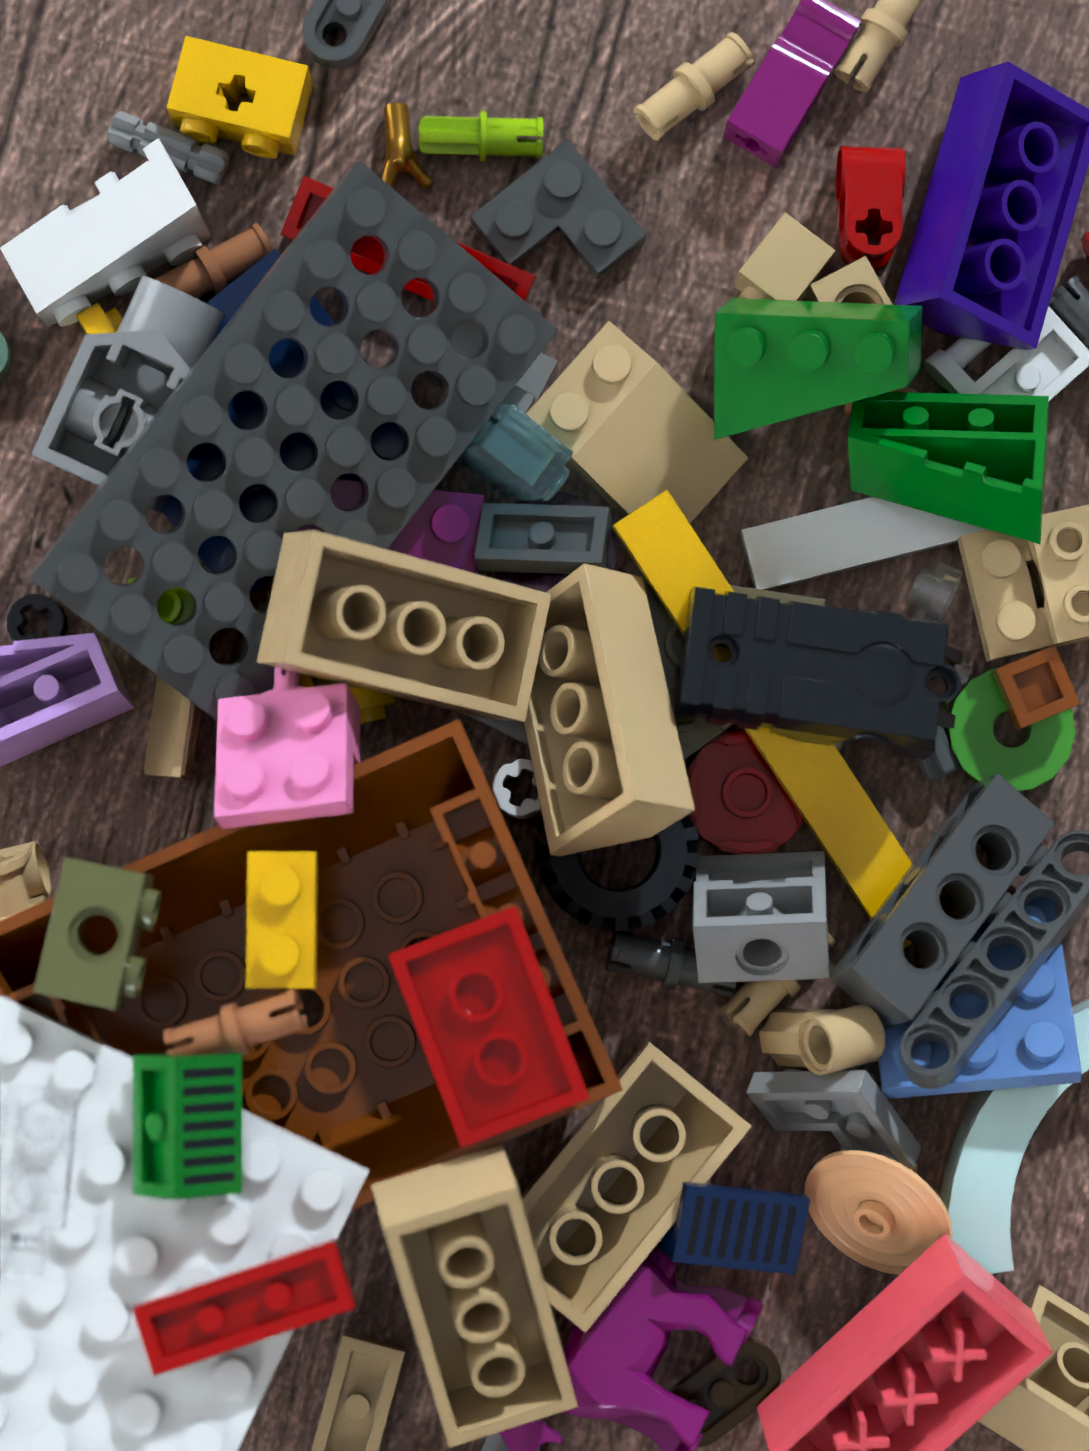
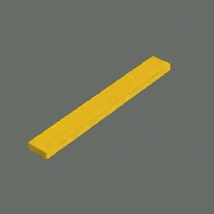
M668 490L663 491L611 526L683 636L685 633L689 595L693 586L715 589V593L724 594L725 591L734 592ZM716 646L712 650V656L716 661L726 662L729 660L730 654L725 647ZM759 727L758 730L745 729L848 888L871 920L910 868L912 862L834 744L828 746L796 741L771 733L770 729ZM905 938L903 949L912 944V942Z

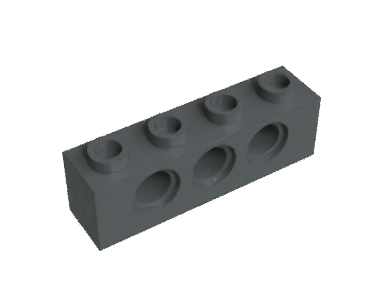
M998 773L971 785L832 970L829 979L859 1005L863 1004L874 1010L882 1025L886 1028L911 1020L914 1022L937 993L935 988L947 971L952 973L973 947L975 942L971 938L982 923H991L1010 900L1012 895L1006 890L1017 875L1023 876L1027 874L1044 856L1047 847L1041 842L1055 823ZM976 843L983 846L988 853V869L983 867L976 857ZM941 890L946 892L953 901V918L949 917L941 908L939 901ZM905 938L910 940L918 951L919 961L916 968L909 964L904 956L903 943Z

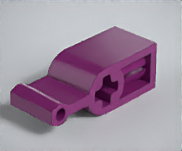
M801 0L782 34L770 48L728 118L723 138L777 169L824 90L833 70L857 33L862 21L827 0Z

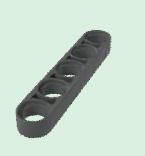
M1074 830L1063 834L1054 842L907 1029L901 1040V1067L905 1076L913 1084L925 1089H937L948 1085L956 1078L1088 907L1089 874L1084 876L1069 873L1061 863L1068 853L1074 851L1089 853L1088 831ZM1039 897L1049 898L1060 905L1062 913L1054 921L1040 923L1032 920L1027 915L1025 907L1033 899ZM1012 945L1023 952L1025 961L1017 969L1006 971L995 968L989 962L987 956L997 946ZM970 992L980 995L986 1001L988 1008L978 1018L963 1019L952 1012L950 1003L957 995ZM926 1041H936L948 1049L950 1056L948 1061L941 1067L926 1069L919 1066L913 1060L911 1054L914 1048Z

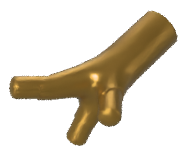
M400 102L385 105L386 153L381 179L393 188L398 175L406 172L416 179L423 188L429 187L433 180L421 168L413 151L408 105Z

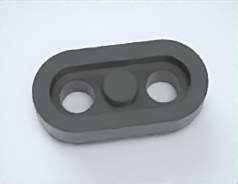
M314 0L302 27L307 52L315 62L327 68L338 69L353 64L362 55L392 0ZM339 30L344 32L347 38L339 46H330L324 41L329 32Z

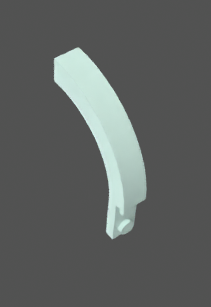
M1089 999L1072 1007L1082 1074L1089 1070ZM1072 1083L979 1091L968 1108L954 1138L944 1170L940 1199L950 1216L953 1229L952 1240L990 1274L1014 1271L1010 1221L1011 1204L1019 1167L1031 1137L1044 1115Z

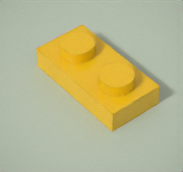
M247 851L246 988H317L318 852Z

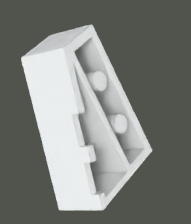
M159 138L143 148L148 161L119 180L115 172L110 171L94 182L101 194L72 210H69L67 205L62 204L0 247L33 309L47 327L57 322L62 327L77 322L76 314L91 307V304L112 292L115 296H122L136 290L141 277H148L146 273L166 262H169L171 266H175L195 257L194 250L202 247L204 241L212 238L194 199Z

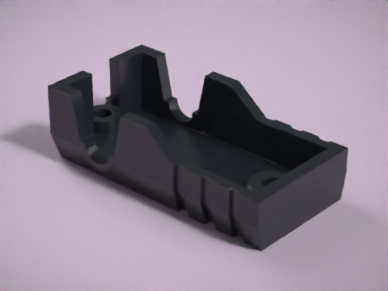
M693 586L689 595L674 718L691 721L694 718L706 719V723L718 725L733 723L738 724L739 728L758 730L759 727L770 729L771 733L796 741L828 746L845 740H872L884 743L886 746H891L892 753L895 756L925 760L935 752L938 726L954 728L956 716L949 713L947 703L959 693L961 687V679L957 670L954 669V665H961L963 652L947 645L950 626L948 624L909 619L904 615L887 611L862 612L796 601L781 603L780 599L757 596L754 599L748 598L747 594L725 591L724 594L715 593V589ZM716 646L725 647L730 654L729 660L726 662L716 661L712 656L713 648ZM930 679H942L946 687L945 692L941 695L933 694L929 689Z

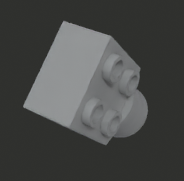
M142 276L117 332L85 335L31 455L99 486L215 340L226 315L176 288ZM169 495L155 497L148 504L147 508L162 513Z

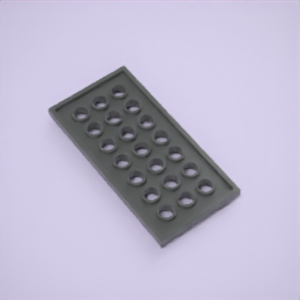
M356 161L28 576L218 721V699L262 694L274 688V667L256 663L267 612H259L253 608L250 602V590L258 579L265 576L275 577L284 533L295 532L304 525H315L323 533L387 550L558 332V329L362 161ZM362 236L375 238L384 250V262L381 268L372 275H365L359 272L351 261L352 246ZM415 278L426 281L434 293L432 308L421 317L410 315L404 309L401 301V293L404 286ZM324 287L336 290L344 302V312L341 319L336 324L328 327L317 323L310 312L312 296L316 291ZM470 320L481 329L483 344L475 356L466 359L454 351L451 344V335L456 325L462 321ZM376 329L386 332L394 344L392 359L388 364L380 368H373L368 365L361 354L363 338L370 331ZM282 339L295 341L301 347L304 355L302 368L296 375L289 378L278 376L272 370L269 363L271 348ZM425 371L435 373L443 384V396L440 402L430 409L419 407L411 395L413 380ZM333 381L346 383L354 395L352 410L340 419L328 417L320 404V396L323 389ZM249 390L261 399L263 416L256 426L250 429H239L229 418L228 405L234 395L241 391ZM392 422L403 433V448L394 458L382 460L372 450L371 436L380 424ZM295 432L306 434L314 446L312 461L300 470L288 469L281 461L279 452L282 441L288 435ZM200 443H212L218 447L222 454V469L213 479L207 481L197 480L188 470V454L193 447ZM353 473L363 483V499L354 509L347 511L339 510L331 500V486L339 476ZM253 484L267 486L274 498V506L271 513L260 521L247 520L239 509L240 495L247 487ZM160 495L174 496L182 507L180 523L176 528L168 532L154 531L146 520L148 504ZM224 536L233 546L234 556L231 564L221 572L211 573L205 571L198 560V551L201 544L209 537ZM119 547L135 549L142 561V568L138 577L127 584L114 583L108 579L105 573L104 566L107 556ZM171 588L186 589L193 599L191 615L185 621L178 624H169L162 621L157 611L160 596ZM223 628L237 629L244 638V650L241 656L231 663L216 662L209 652V643L212 636Z

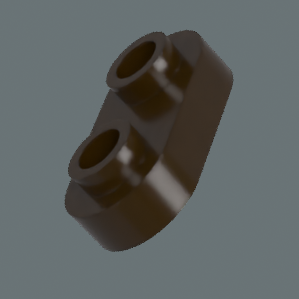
M749 1338L746 1344L743 1343L732 1367L723 1364L714 1354L677 1382L669 1391L687 1401L700 1399L706 1403L707 1410L711 1413L700 1433L703 1437L698 1446L705 1447L716 1442L757 1410L756 1407L780 1385L781 1369L775 1354L766 1344ZM743 1360L756 1362L759 1368L757 1376L747 1382L737 1379L735 1368L739 1362Z

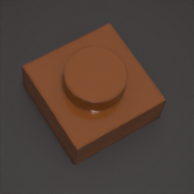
M1056 645L992 671L1016 730L1080 705Z

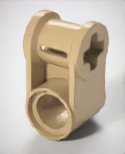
M37 840L0 849L1 921L46 901L47 897L51 895V880L47 861L42 847Z

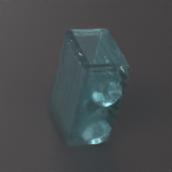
M500 404L458 459H460L461 466L470 467L471 474L480 475L481 482H489L490 489L499 490L500 497L531 501L543 498L545 501H548L560 490L567 480L570 470L565 465L570 460L573 451L514 404Z

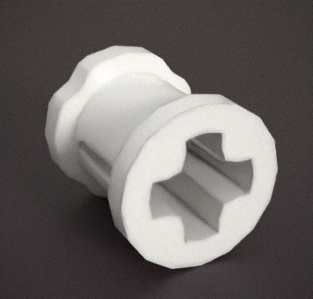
M517 759L513 763L501 766L494 777L492 786L495 801L501 811L510 817L518 819L530 818L541 812L539 796L536 801L525 798L520 807L514 806L510 803L511 792L504 787V783L508 778L518 780L522 773L525 772L533 776L532 787L537 790L532 761L526 759Z

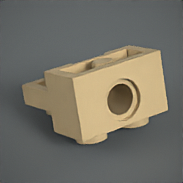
M1089 504L1043 514L1041 544L991 530L961 535L957 539L986 662L1044 650L1053 645H1056V648L1089 641ZM1028 564H1029V566H1030L1031 575H1032V579H1033V583H1034V587H1035V591H1036V595H1037V600H1038L1039 608H1037V604H1036V600H1035V596H1034V592H1033V588H1032V583H1031V579H1030V575H1029V571H1028V567H1027Z

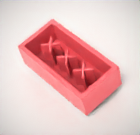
M944 1233L756 1408L769 1451H945L1046 1360L1053 1351L1033 1311Z

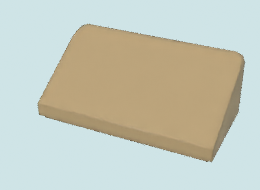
M159 676L156 679L144 773L148 776L189 781V778H192L202 709Z

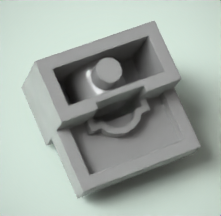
M824 851L700 856L699 865L696 868L693 895V933L699 983L830 978Z

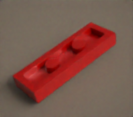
M333 1238L136 1304L132 1309L153 1376L355 1309L357 1304L336 1239Z

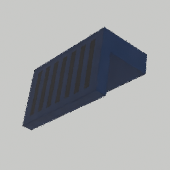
M683 1182L676 1221L658 1242L657 1246L675 1263L796 1275L810 1198L800 1194Z

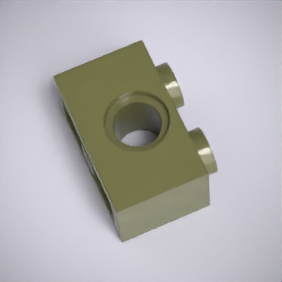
M64 857L33 993L111 1010L125 1008L127 997L137 999L146 969V958L137 957L143 930L153 931L161 903V891L152 890L155 875ZM99 915L109 917L115 923L118 930V939L114 948L104 955L94 952L86 941L87 926Z

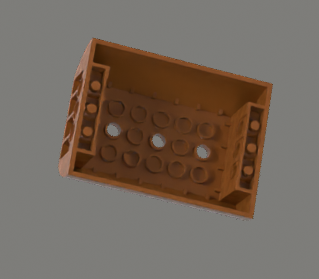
M460 719L353 765V813L228 829H222L220 825H217L121 867L122 869L155 875L152 890L161 891V903L153 931H142L137 957L146 958V969L142 987L137 999L127 997L126 1006L123 1009L111 1010L33 993L55 897L0 921V996L4 995L132 1057L133 1055L167 1054V1051L172 1050L173 1046L172 1044L165 1045L163 1032L165 1029L171 1027L174 1029L220 1014L221 1006L236 1002L240 1008L285 994L288 990L296 989V991L307 989L318 994L322 999L324 1012L321 1020L316 1025L308 1027L307 1031L301 1033L295 1032L251 1046V1054L242 1056V1109L370 1169L351 1211L375 1201L371 1184L503 1144L623 1090ZM247 851L318 852L317 988H246ZM516 905L590 1099L461 1148L388 954L406 948L416 938H432ZM105 915L95 917L86 929V941L89 947L101 955L108 953L114 948L118 939V930L115 923Z

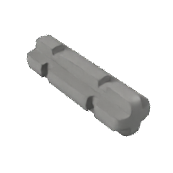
M123 111L116 112L108 128L107 140L113 146L129 152L137 149L138 154L147 158L143 148L159 138L177 170L184 173L193 170V175L197 178L213 184H219L224 178L230 156L223 149L204 143L201 147L194 138L152 122L144 125V121L141 118Z

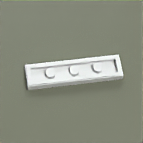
M870 497L742 529L740 536L754 589L771 590L958 542L957 539L961 535L988 529L876 497Z

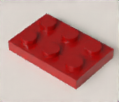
M516 905L388 954L461 1148L590 1099Z

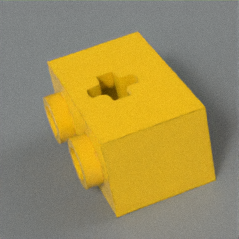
M185 36L166 108L174 126L180 128L179 132L196 139L197 142L214 144L217 141V137L241 143L240 147L242 150L255 156L274 159L277 158L278 152L295 156L313 89V82L308 65ZM241 94H248L251 103L241 102L238 111L230 110L228 102L237 103Z

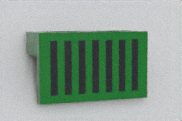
M242 1053L133 1055V1195L177 1200L242 1193Z

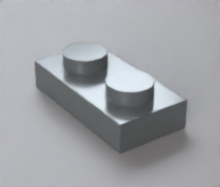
M483 503L474 557L478 570L571 574L584 563L606 568L612 526L610 509L604 506Z

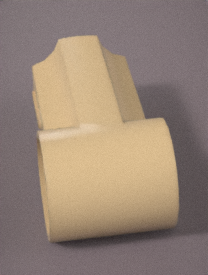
M863 1004L840 1010L777 1009L769 1014L767 1023L759 1030L762 1053L771 1056L777 1066L808 1068L816 1075H823L878 1061L883 1055L885 1048V1032L882 1022L874 1010Z

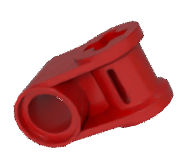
M839 147L836 164L838 249L840 257L846 265L866 256L876 272L886 266L893 255L894 248L901 239L903 230L902 202L906 175L904 148ZM862 228L872 229L873 238L880 240L878 245L868 244L867 235L861 233Z

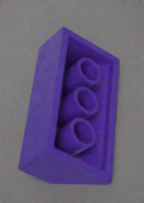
M1010 62L960 77L894 305L922 306V323L943 334L1024 350L1037 348L1089 165L1088 108Z

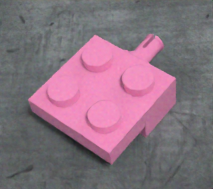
M274 667V688L262 694L218 699L214 818L222 829L353 813V765L360 763V706L347 683L305 688L300 686V673Z

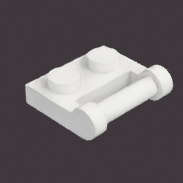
M1048 306L1037 348L1033 350L1013 348L976 382L965 373L963 368L991 344L989 342L960 337L946 351L937 349L924 361V366L931 377L940 386L953 394L1049 396L1050 401L1089 367V350Z

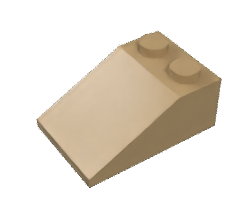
M610 321L604 325L524 415V430L624 517L663 491L668 490L691 525L749 458L728 436L714 440V421L653 358Z

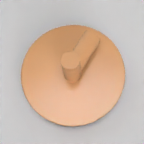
M845 1150L831 1153L820 1159L807 1176L804 1192L810 1198L808 1211L818 1229L837 1249L869 1268L900 1275L944 1233L951 1239L953 1238L952 1223L947 1209L936 1192L916 1174L918 1171L917 1163L915 1168H907L879 1154L858 1150Z

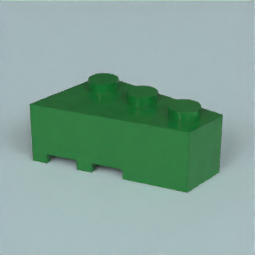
M732 298L715 312L714 440L907 387L920 371L922 306Z
M886 392L852 402L848 431L851 491L1041 544L1049 396Z

